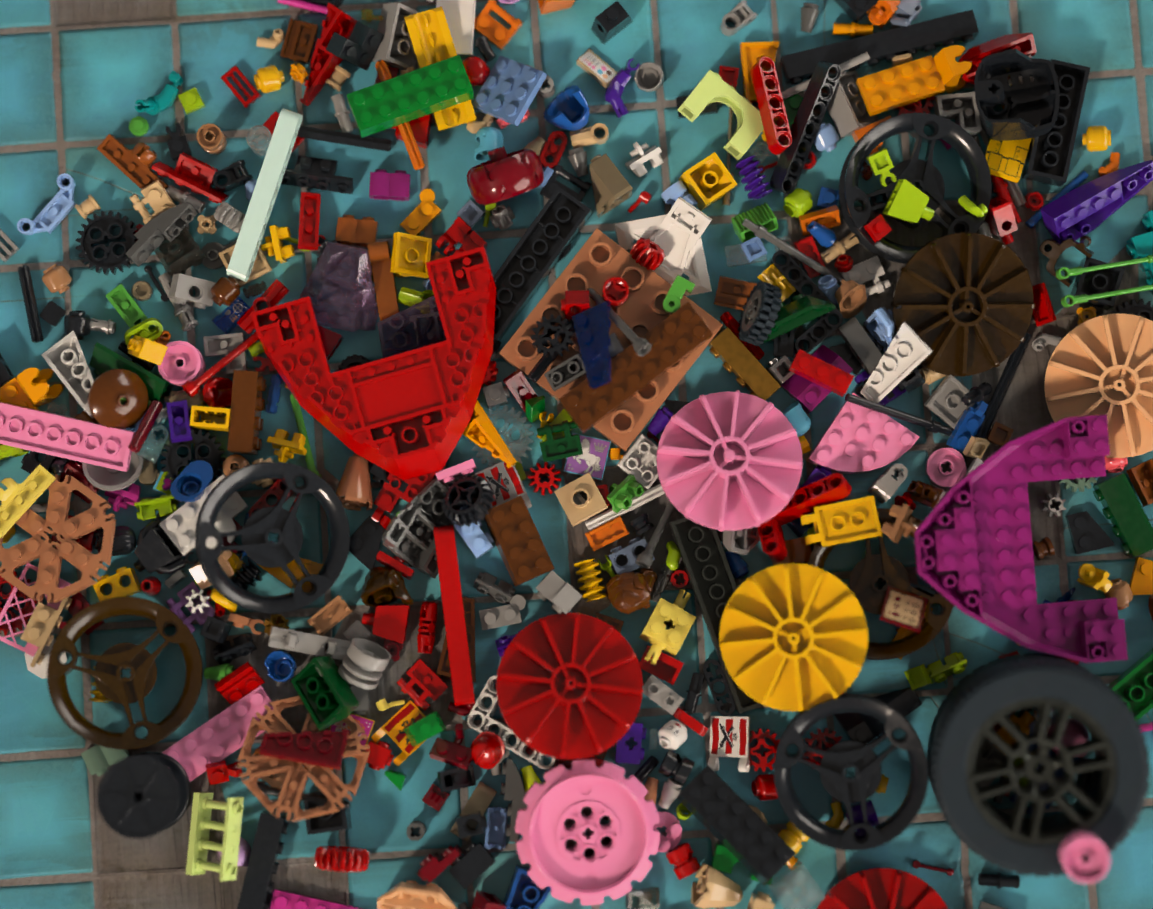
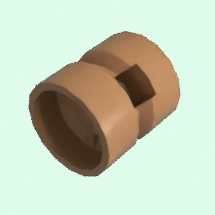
M207 123L198 129L197 141L206 153L217 155L225 150L227 140L217 125Z

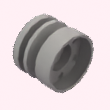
M354 638L338 672L347 682L363 689L372 690L377 687L382 677L381 671L386 669L391 656L385 648L373 641L364 638Z

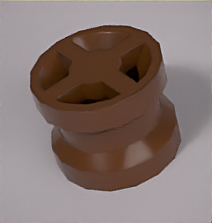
M1048 537L1043 538L1040 542H1032L1033 552L1039 561L1043 560L1045 556L1055 555L1054 547Z

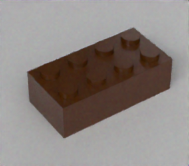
M234 370L227 450L234 454L258 455V451L262 449V439H259L260 431H263L264 420L261 419V411L265 410V399H262L263 391H266L267 381L257 371Z
M522 496L489 509V515L485 514L483 516L515 587L555 569Z

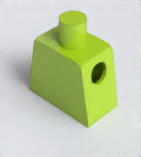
M899 179L882 214L907 222L918 223L920 217L930 221L935 210L926 206L929 196L909 181Z

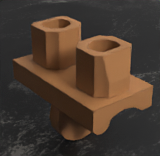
M893 504L889 515L897 518L894 525L885 522L881 532L897 544L901 536L908 538L910 532H915L917 529L913 526L916 519L911 517L913 510L905 504L903 506Z

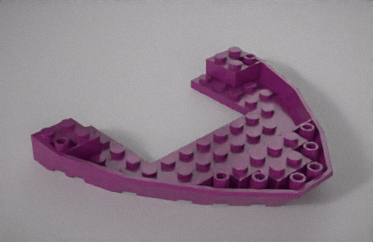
M1107 414L1066 417L1006 443L951 487L914 532L917 574L961 612L1025 648L1085 663L1128 660L1124 619L1118 618L1117 598L1037 604L1027 482L1106 476L1105 456L1110 455Z

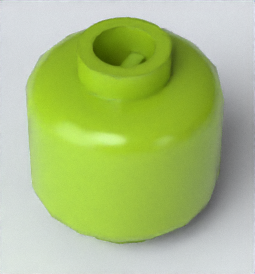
M801 188L794 189L792 193L784 198L783 208L791 217L799 218V216L806 214L813 206L811 193Z

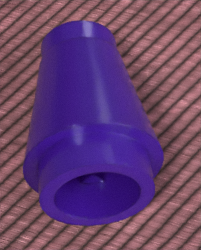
M663 406L662 409L659 408L647 429L656 436L665 429L674 413L666 406Z

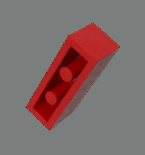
M800 349L789 368V371L842 397L846 394L854 378L853 375Z

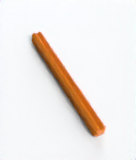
M386 61L376 62L375 67L381 82L391 79ZM409 122L398 125L414 169L420 170L424 168L425 164Z

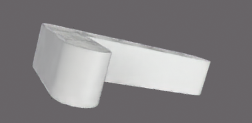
M497 675L490 677L468 715V725L479 733L491 732L492 727L498 725L500 728L498 735L503 740L507 749L540 768L549 770L557 766L558 758H552L551 764L546 766L543 763L545 755L534 751L531 756H528L526 754L527 745L518 738L515 745L511 746L509 744V737L515 734L507 725L493 718L499 706L497 692L494 689ZM490 697L492 699V705L489 708H486L484 706V700ZM477 715L482 717V723L479 726H476L474 723Z

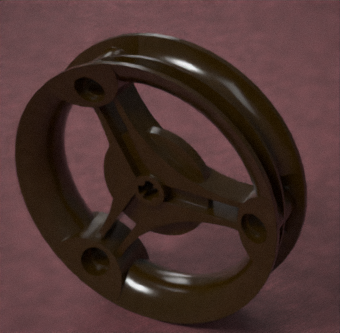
M876 508L881 529L885 522L895 524L897 518L889 515L890 509ZM911 515V517L916 519L913 526L918 528L923 521ZM910 532L909 535L914 538V532ZM883 533L882 536H878L880 554L872 555L870 538L864 539L865 558L856 564L849 578V589L855 595L862 610L871 614L881 615L888 586L928 599L923 616L924 624L921 626L920 632L915 631L907 637L892 642L877 643L868 641L865 659L888 660L905 656L924 647L940 633L947 623L954 605L939 592L931 597L910 585V578L906 568L896 558L887 554ZM821 542L816 543L808 565L823 569L829 554L836 545L822 548ZM878 579H881V582L885 584L881 587V590L874 585L878 582ZM932 604L940 605L941 612L939 614L932 613Z
M137 597L106 599L92 604L76 614L57 636L50 652L47 668L49 694L57 713L65 724L77 735L89 742L107 748L124 750L147 747L174 733L193 711L200 695L203 679L201 654L186 624L166 607ZM136 615L156 622L157 630L139 645L119 643L108 648L102 655L80 653L75 645L81 635L91 626L110 617ZM172 624L176 627V632L173 635L165 633L167 625ZM160 634L166 641L150 654L145 648ZM170 643L178 644L185 662L184 687L174 708L155 724L147 719L144 698L152 691L156 683V658ZM64 653L71 654V661L67 664H63L60 660L61 655ZM78 657L97 661L95 670L76 666ZM130 668L131 672L129 673L131 676L129 678H122L121 675L123 673L121 671ZM72 670H77L94 676L100 692L107 699L124 706L130 724L126 731H109L87 720L78 711L69 695L66 675L72 672ZM135 702H139L143 721L137 723L133 721L129 705ZM139 727L147 729V735L144 738L136 736V730Z

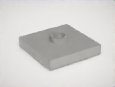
M950 374V376L947 375L924 405L950 428L954 429L963 412L968 410L970 406L973 407L975 402L966 406L961 401L962 397L970 390Z

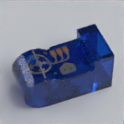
M238 297L212 321L225 334H230L238 326L237 322L249 310L250 306Z

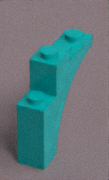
M1153 210L1144 214L1142 219L1143 227L1145 230H1148V233L1127 240L1126 250L1132 256V259L1153 255ZM1153 262L1140 263L1142 271L1147 276L1146 284L1152 285Z

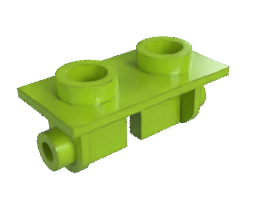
M164 494L154 499H142L140 502L134 503L139 511L136 512L138 520L142 519V521L156 518V511L158 510L159 516L162 517L171 515L178 509V501L169 494Z
M954 652L944 657L946 662L944 666L941 660L927 665L926 670L928 675H930L931 684L935 682L941 683L952 674L957 675L965 671L967 659H964L962 652Z

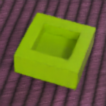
M196 87L178 95L187 115L205 107Z
M924 664L904 671L912 690L932 682Z

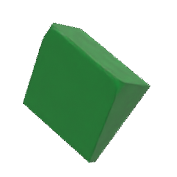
M544 395L525 400L526 418L531 423L539 419L540 413L545 411Z
M389 769L386 770L385 775L401 791L405 783L406 774Z

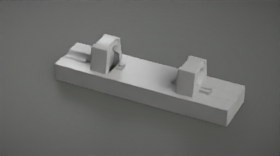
M271 626L267 646L317 656H331L333 659L343 660L347 656V650L351 641ZM326 642L328 643L327 651H325Z

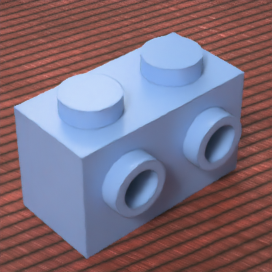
M480 520L477 521V525L471 523L470 527L466 525L461 527L458 524H454V527L477 559L494 548L491 544L494 540L488 531L485 534L480 528L483 524Z

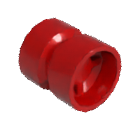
M620 277L609 278L603 286L604 301L612 307L622 306L627 301L629 295L627 282Z
M688 842L682 843L665 853L669 863L674 865L673 871L678 880L688 877L701 869L697 858L692 857L693 850Z

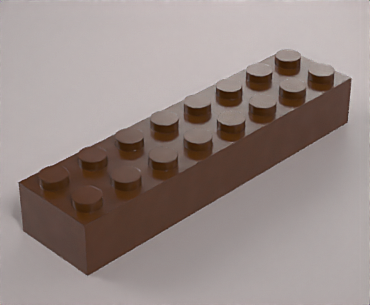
M687 302L641 337L651 344V349L646 355L639 356L634 351L633 344L562 396L559 399V403L584 434L709 340L713 333L690 303Z

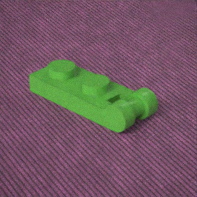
M122 284L105 295L129 328L135 326L140 320L148 319ZM150 325V326L148 327V329L151 330V329H153L155 326H154V325Z

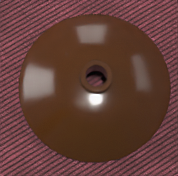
M111 369L99 375L92 383L88 394V405L93 417L105 427L125 429L136 424L145 414L149 400L147 387L143 380L137 374L125 369ZM122 397H125L124 404L120 403Z

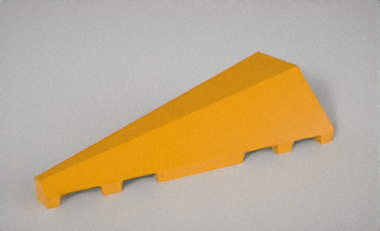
M477 400L471 420L463 435L479 447L488 449L492 452L491 456L495 459L500 458L507 464V468L512 467L517 461Z

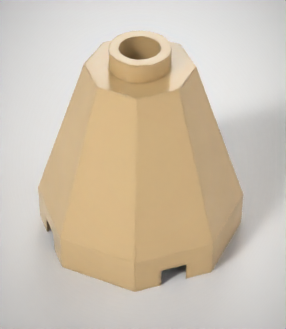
M703 863L701 869L696 872L695 877L698 878L697 884L693 882L691 887V903L695 907L703 909L735 906L741 901L743 896L741 886L711 865Z

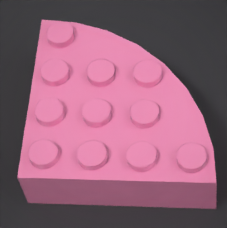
M845 401L806 461L815 466L828 468L833 472L845 474L866 473L882 468L899 459L911 449L920 436L886 414Z

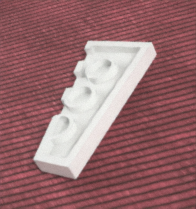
M904 322L860 393L867 400L879 403L933 351Z

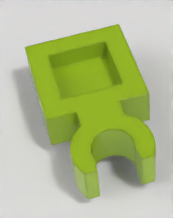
M886 148L867 156L874 175H881L880 183L882 186H887L885 182L887 177H891L892 182L897 181L896 176L889 171V169L894 168V165Z

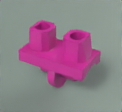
M131 484L128 491L122 489L105 491V496L109 497L108 502L113 505V511L118 512L120 508L127 509L129 504L135 506L134 503L140 502L141 487L136 484Z

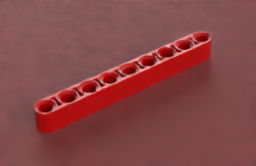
M453 525L433 527L455 706L475 704Z

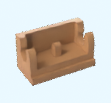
M338 595L308 619L307 622L315 628L318 635L323 636L352 613L353 610L343 597Z

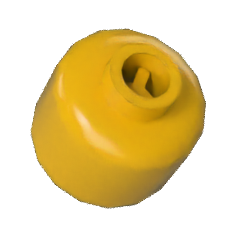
M274 65L259 68L254 75L256 88L263 93L280 90L282 82L285 81L282 70L278 71Z
M1104 125L1089 126L1086 133H1082V145H1086L1087 150L1090 152L1106 151L1108 146H1111V130H1108Z

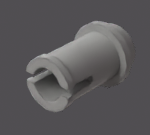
M91 318L90 330L105 332L107 335H111L116 331V322H113L111 319L105 321Z

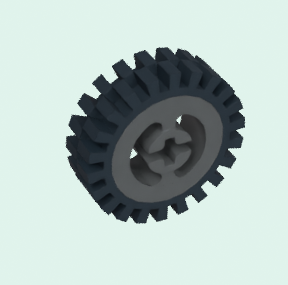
M761 281L751 290L750 297H747L746 300L747 304L743 306L744 311L740 315L742 317L739 320L740 326L738 327L740 340L756 346H760V344L764 343V340H767L768 334L770 335L772 332L771 327H774V321L778 318L777 312L780 311L781 307L779 305L782 302V299H780L782 293H780L781 289L779 287Z

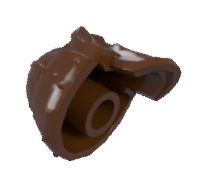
M644 568L641 569L640 573L625 572L612 577L606 584V594L612 606L625 614H630L642 608H650V593L657 580V574L652 569Z

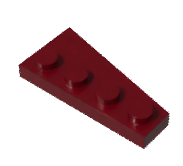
M349 729L335 732L323 730V732L264 733L259 754L340 770L349 736Z

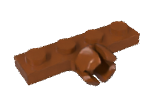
M108 134L97 149L139 188L142 189L156 180L160 181L165 190L169 187L151 170V164L156 160L157 155L154 150L150 151L148 145L138 142L132 150H129L112 134Z

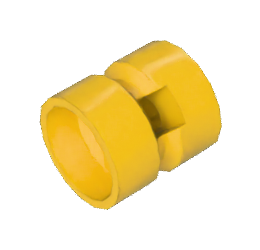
M789 820L786 824L787 829H782L778 836L797 854L802 848V842H807L809 837L803 834Z

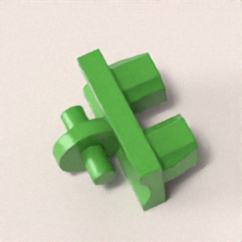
M629 474L619 485L613 483L610 486L611 493L607 496V499L612 504L613 512L618 513L621 509L627 510L631 506V499L634 496L640 497L644 493V489L636 481L634 475Z

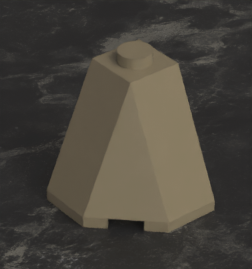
M607 154L595 156L589 164L598 218L632 197L633 190Z

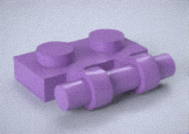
M191 582L176 593L181 599L178 603L173 598L166 601L170 607L169 610L186 624L191 633L196 630L192 625L195 620L202 626L205 624L208 616H215V610L208 600H206V603L210 607L205 606L203 614L196 610L194 614L191 613L192 615L187 618L181 610L189 603L185 596L190 597L193 595L192 590L198 594L200 592V589L194 582ZM200 596L198 599L194 598L193 602L195 603V607L198 604H202Z

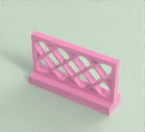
M30 563L26 564L19 577L21 581L24 579L25 584L28 586L36 583V581L27 582L25 575L30 568L38 573V567ZM59 578V588L71 585V583ZM14 587L0 613V625L7 623L11 634L4 637L0 636V641L34 657L39 647L28 642L25 647L17 644L14 635L23 633L24 630L13 633L10 622L21 618L24 628H26L24 617L32 615L33 612L23 615L19 604L31 600L34 610L36 606L31 598L18 602L16 596L18 589ZM13 598H15L16 603L11 604ZM62 600L57 603L47 602V606L58 610ZM17 605L20 616L9 620L6 613L8 607ZM5 615L6 621L1 622ZM12 636L13 642L6 638Z

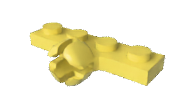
M40 464L21 484H18L12 478H5L1 481L7 489L4 491L0 487V501L2 502L0 506V539L55 481L56 478Z

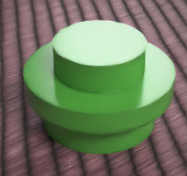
M134 117L129 122V130L135 136H143L149 130V123L144 117Z

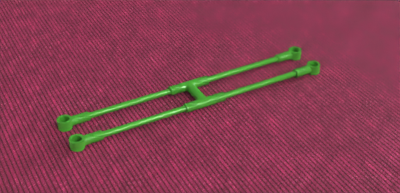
M1153 255L1083 268L1062 267L1056 271V277L1064 280L1069 276L1080 275L1084 272L1144 262L1152 263ZM1061 270L1065 272V276L1061 275ZM1153 283L1152 285L1092 295H1066L1062 297L1061 304L1063 307L1068 308L1074 304L1088 302V300L1153 290ZM1067 298L1070 299V304L1066 302Z

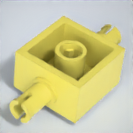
M679 590L673 604L660 598L639 636L642 640L652 644L647 655L644 657V660L649 662L653 655L650 664L656 665L662 650L675 657L696 619V616L684 610L691 597V594L687 592L684 599L682 598L686 590ZM666 624L670 626L669 630L665 629Z

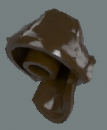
M388 566L373 567L367 573L360 596L366 606H382L401 598L404 605L413 604L414 600L405 586L401 572Z

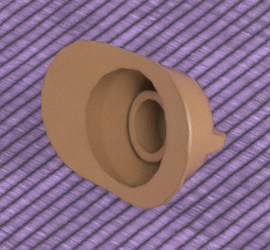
M843 279L840 280V287L835 292V298L843 318H852L864 308L867 300L865 285H860L853 280L847 282Z

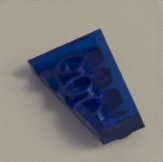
M608 301L572 316L588 383L592 389L611 382V357L609 356V347H611L609 311L611 310V304Z

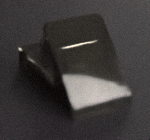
M658 887L632 888L626 894V909L660 908Z

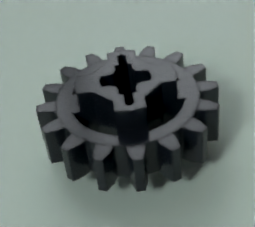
M551 314L550 319L547 320L544 316L542 323L536 322L538 328H532L535 335H531V339L535 341L532 345L534 348H537L536 351L539 354L543 353L545 358H548L549 354H551L552 358L555 359L556 354L559 353L562 357L564 350L570 351L568 345H574L571 338H575V334L571 332L574 328L572 325H569L567 319L563 320L561 315H558L555 319L554 315Z

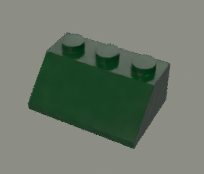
M331 656L314 657L291 680L319 731L345 719L360 705L346 680L340 676L338 667Z

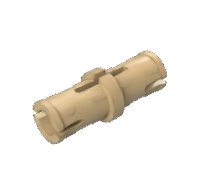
M850 233L841 241L834 242L832 247L820 254L822 260L825 259L824 263L827 265L839 255L845 254V251L858 244L857 236L853 237L855 234Z

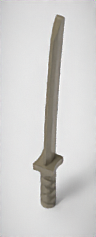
M729 107L728 140L732 137L733 110L731 107ZM727 152L726 168L730 173L731 155ZM731 190L723 196L722 205H730Z

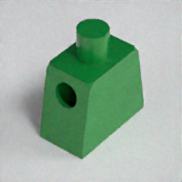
M435 711L403 730L414 747L445 730L446 726L439 713Z

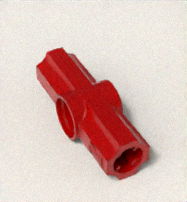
M276 279L260 297L254 300L253 305L238 320L237 324L250 335L255 330L251 313L259 311V305L262 302H267V308L278 305L290 290Z

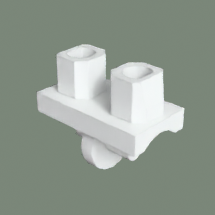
M635 142L633 144L635 150L629 154L632 158L636 155L638 156L625 163V165L637 177H641L647 173L643 165L646 161L649 160L653 168L663 163L660 155L662 151L659 146L656 147L655 145L646 150L649 148L647 143L640 146Z

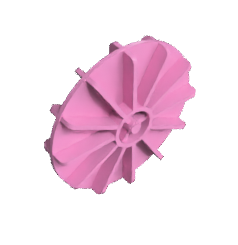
M736 390V392L728 391L699 395V398L691 401L676 414H673L661 435L656 461L658 477L663 491L676 509L687 519L723 532V530L733 531L758 527L760 524L776 516L786 507L798 487L802 473L803 458L797 432L783 413L774 407L772 402L768 403L759 397Z

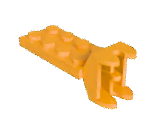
M952 45L942 48L933 58L932 55L857 78L856 83L869 116L923 100L945 91L949 94L962 89L967 81H964L960 76L970 70L972 63L967 61L957 62L955 58L961 56L966 48L961 45Z
M28 368L0 387V402L39 410L37 407L48 404L59 397L64 389V385L54 384L49 387L47 381L52 378L53 369L39 370L38 368Z

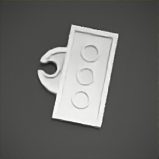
M224 475L207 486L199 500L185 503L159 523L183 556L196 548L195 528L198 514L206 497L225 478ZM237 491L227 499L217 516L215 527L220 533L236 531L233 518L249 507ZM227 536V541L232 544L235 536ZM214 537L207 538L206 546L208 548L215 547L216 539Z

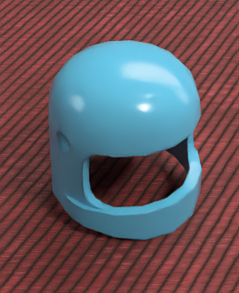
M483 127L477 131L475 140L480 145L474 150V159L477 161H489L488 154L481 155L478 153L491 151L503 146V135L499 129Z
M799 401L793 402L782 412L793 428H795L798 437L804 435L810 429L811 420L804 412Z

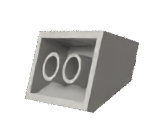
M399 2L383 4L377 31L383 34L384 37L372 60L376 63L383 60L386 61L389 67L398 68L399 70L414 67L416 70L417 59L404 17L420 12Z
M856 70L841 73L827 109L841 138L852 136L856 130L879 120L877 115L869 116L856 83L857 78H859Z

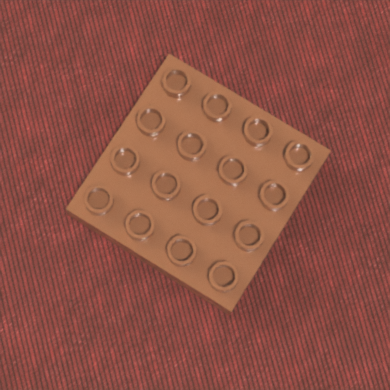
M596 229L503 347L499 355L513 367L520 369L528 377V374L543 356V353L539 354L536 351L537 348H534L532 345L535 342L531 339V335H535L532 328H538L536 322L542 323L544 316L547 320L550 319L551 314L554 315L555 319L558 315H561L563 320L565 319V311H561V299H565V291H580L593 288L603 298V286L612 277H620L627 282L629 295L627 301L622 306L610 307L640 338L670 316L663 309V301L672 285L651 269L647 270L645 267H641L628 251L599 229ZM685 295L680 301V308L689 302L713 335L709 340L592 427L624 452L629 449L723 327L721 322ZM590 296L589 319H583V324L574 333L575 338H571L574 345H568L570 351L564 350L562 357L558 354L539 380L534 382L557 401L606 363L556 391H553L544 375L546 372L612 333H616L625 349L633 344Z

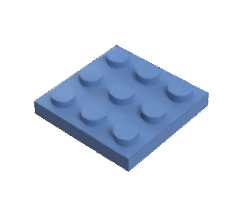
M500 55L472 103L473 108L519 126L547 75L543 71Z

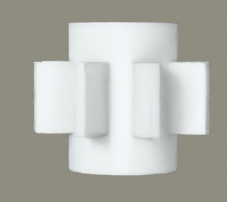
M201 589L199 594L192 590L193 595L190 597L185 596L189 600L185 607H192L191 613L194 614L196 610H199L203 614V608L205 606L210 607L206 603L210 596H202L204 590ZM200 596L202 604H198L195 607V603L193 602L194 598L198 599Z

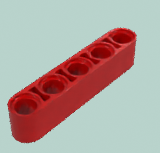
M762 57L751 68V77L768 148L771 153L779 155L792 144V135L774 61L769 57Z

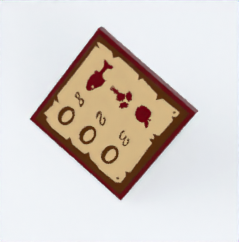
M888 586L880 620L920 632L928 599Z

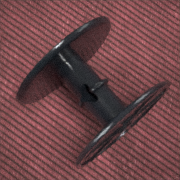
M143 752L117 761L105 772L97 792L98 809L105 823L116 833L134 839L151 837L170 828L182 818L190 802L191 785L186 771L174 758L160 752Z

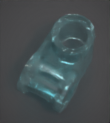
M161 423L154 424L140 451L136 454L156 463L169 436L167 427ZM162 429L164 435H160L157 438L154 431Z

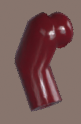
M450 701L447 711L466 716L470 714L475 704L455 706L454 702Z

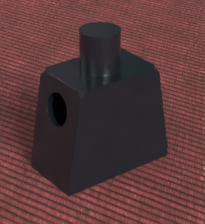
M616 1L595 18L591 30L605 44L633 21L621 4Z

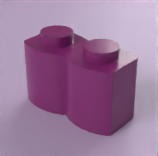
M376 169L375 172H370V199L409 201L410 174L403 170L387 173V170Z

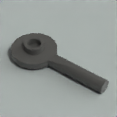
M237 239L225 246L218 242L207 243L200 251L202 264L213 270L223 267L224 263L218 253L235 245Z

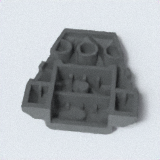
M436 479L432 480L391 520L382 536L383 545L401 558L407 565L417 568L420 572L434 579L438 574L433 527L454 525L445 516L442 509L443 504L441 500L445 498L443 493L448 492V489Z

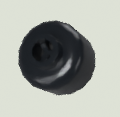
M69 311V314L64 318L65 334L68 335L74 331L77 339L83 340L84 336L89 335L91 332L90 316L85 311Z

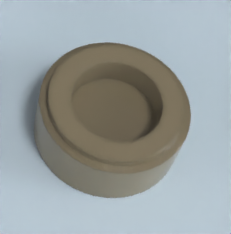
M138 281L132 287V295L139 301H147L153 294L151 285L146 281Z

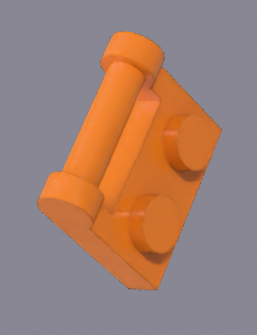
M489 0L485 8L476 17L474 30L482 36L484 35L502 51L520 29L523 22L519 18L515 19L501 8L496 0ZM493 10L511 24L512 27L508 30L490 16L489 13Z

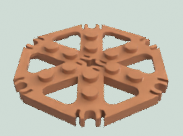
M55 474V481L47 488L49 490V498L45 519L29 508L15 523L33 537L8 549H5L2 545L3 537L0 539V562H2L0 567V573L2 574L0 576L36 602L42 603L43 597L47 595V602L57 603L98 583L94 581L92 576L101 580L102 577L98 575V570L100 568L108 570L102 563L105 562L109 566L111 563L116 519H114L115 514L110 513L106 515V511L112 507L106 504L109 503L107 500L69 475H65V480L60 482L61 476ZM78 490L91 499L92 506L90 509L68 519L72 491ZM101 527L104 530L102 549L99 554L91 553L75 541ZM47 533L54 536L56 535V538L58 539V541L61 542V544L52 541V539L49 535H47ZM40 558L37 580L33 586H28L15 577V569ZM62 558H64L82 572V578L71 585L59 588Z
M300 696L268 702L273 707V710L268 705H264L265 710H267L265 716L256 712L260 722L253 716L237 760L240 762L238 764L239 768H247L246 773L240 774V778L246 780L241 781L273 816L277 808V818H280L282 812H287V821L291 820L292 813H294L292 822L339 812L340 810L335 806L336 803H338L340 808L344 809L345 807L341 800L348 798L349 801H352V796L348 792H351L354 797L356 796L370 751H367L370 749L369 745L363 746L360 744L362 740L367 739V735L362 734L366 733V731L351 715L343 719L351 729L343 759L354 757L358 761L352 781L344 784L327 767L263 755L255 757L251 755L256 735L261 730L267 733H296L281 716V712L287 708L304 705ZM308 712L302 731L323 732V730L319 731ZM287 772L279 798L275 801L270 800L257 786V781L262 777ZM308 777L327 797L328 802L325 806L309 810H302L299 807Z

